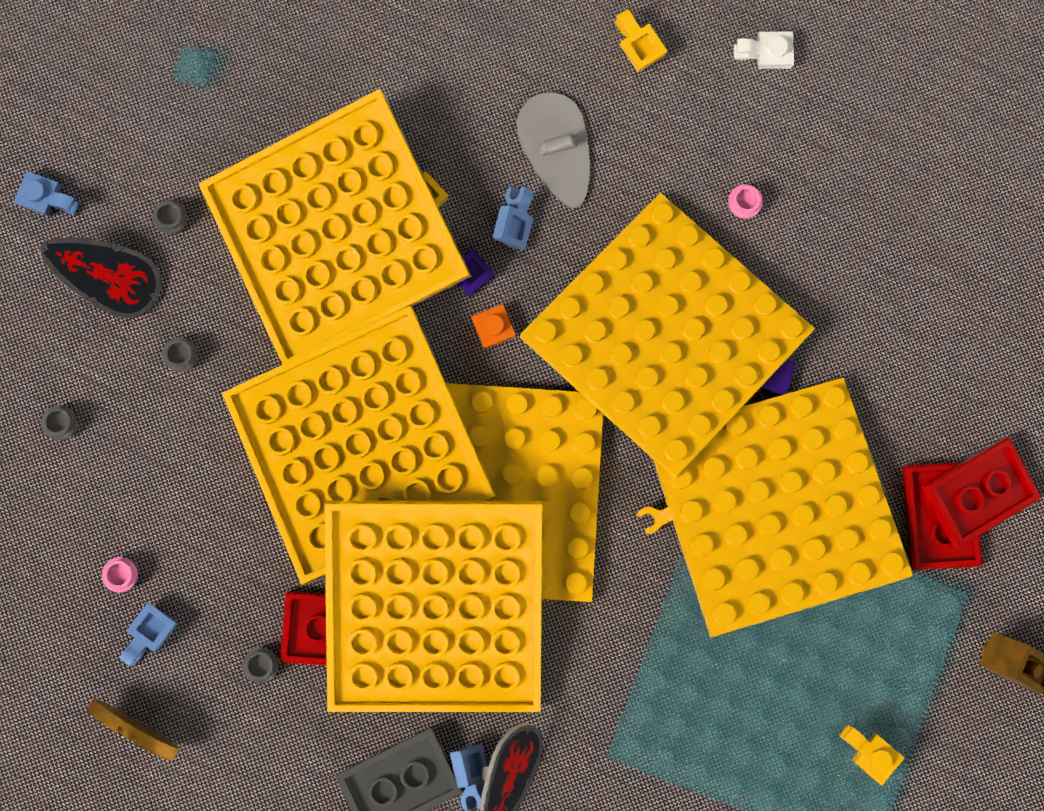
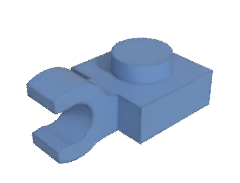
M26 171L14 199V203L18 206L48 217L53 208L75 216L80 205L73 197L59 193L62 185L58 182Z
M509 186L505 195L508 206L500 207L492 236L493 239L516 250H525L534 217L527 214L533 199L532 190L521 186L520 190Z
M147 603L126 632L132 635L134 639L119 658L129 666H135L145 653L147 647L153 652H157L178 623L153 604Z
M482 743L470 745L450 753L458 788L465 787L461 795V806L464 811L476 808L475 799L478 809H480L485 783L481 778V770L483 767L488 766Z

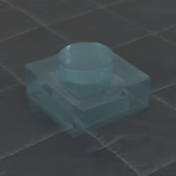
M181 45L173 79L176 82L208 89L217 57L214 53Z

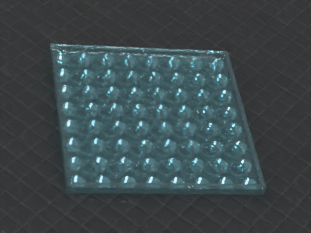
M682 552L606 758L741 811H892L968 594L913 573V576L907 579L710 638ZM847 725L854 727L867 740L873 733L878 734L904 757V760L883 785L878 784L852 761L858 751L839 736Z

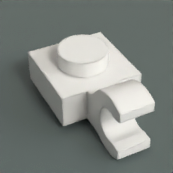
M759 32L757 41L748 38L737 39V45H734V59H758V69H791L794 65L793 32Z

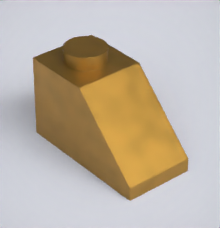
M992 632L989 641L983 646L982 658L979 664L995 674L1044 695V654L1028 644Z

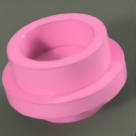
M748 184L735 187L728 198L730 211L742 219H749L757 215L763 204L760 191Z
M113 558L105 564L102 570L103 583L109 590L114 592L130 590L138 579L137 567L128 558Z

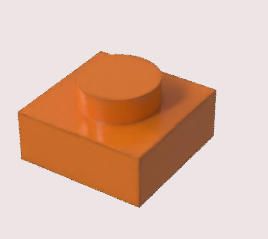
M503 304L471 316L484 350L516 338Z

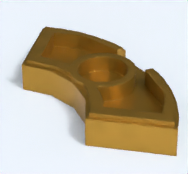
M94 698L87 708L88 712L115 733H120L125 738L135 742V745L169 761L174 760L179 752V749L165 735L141 724L120 708Z

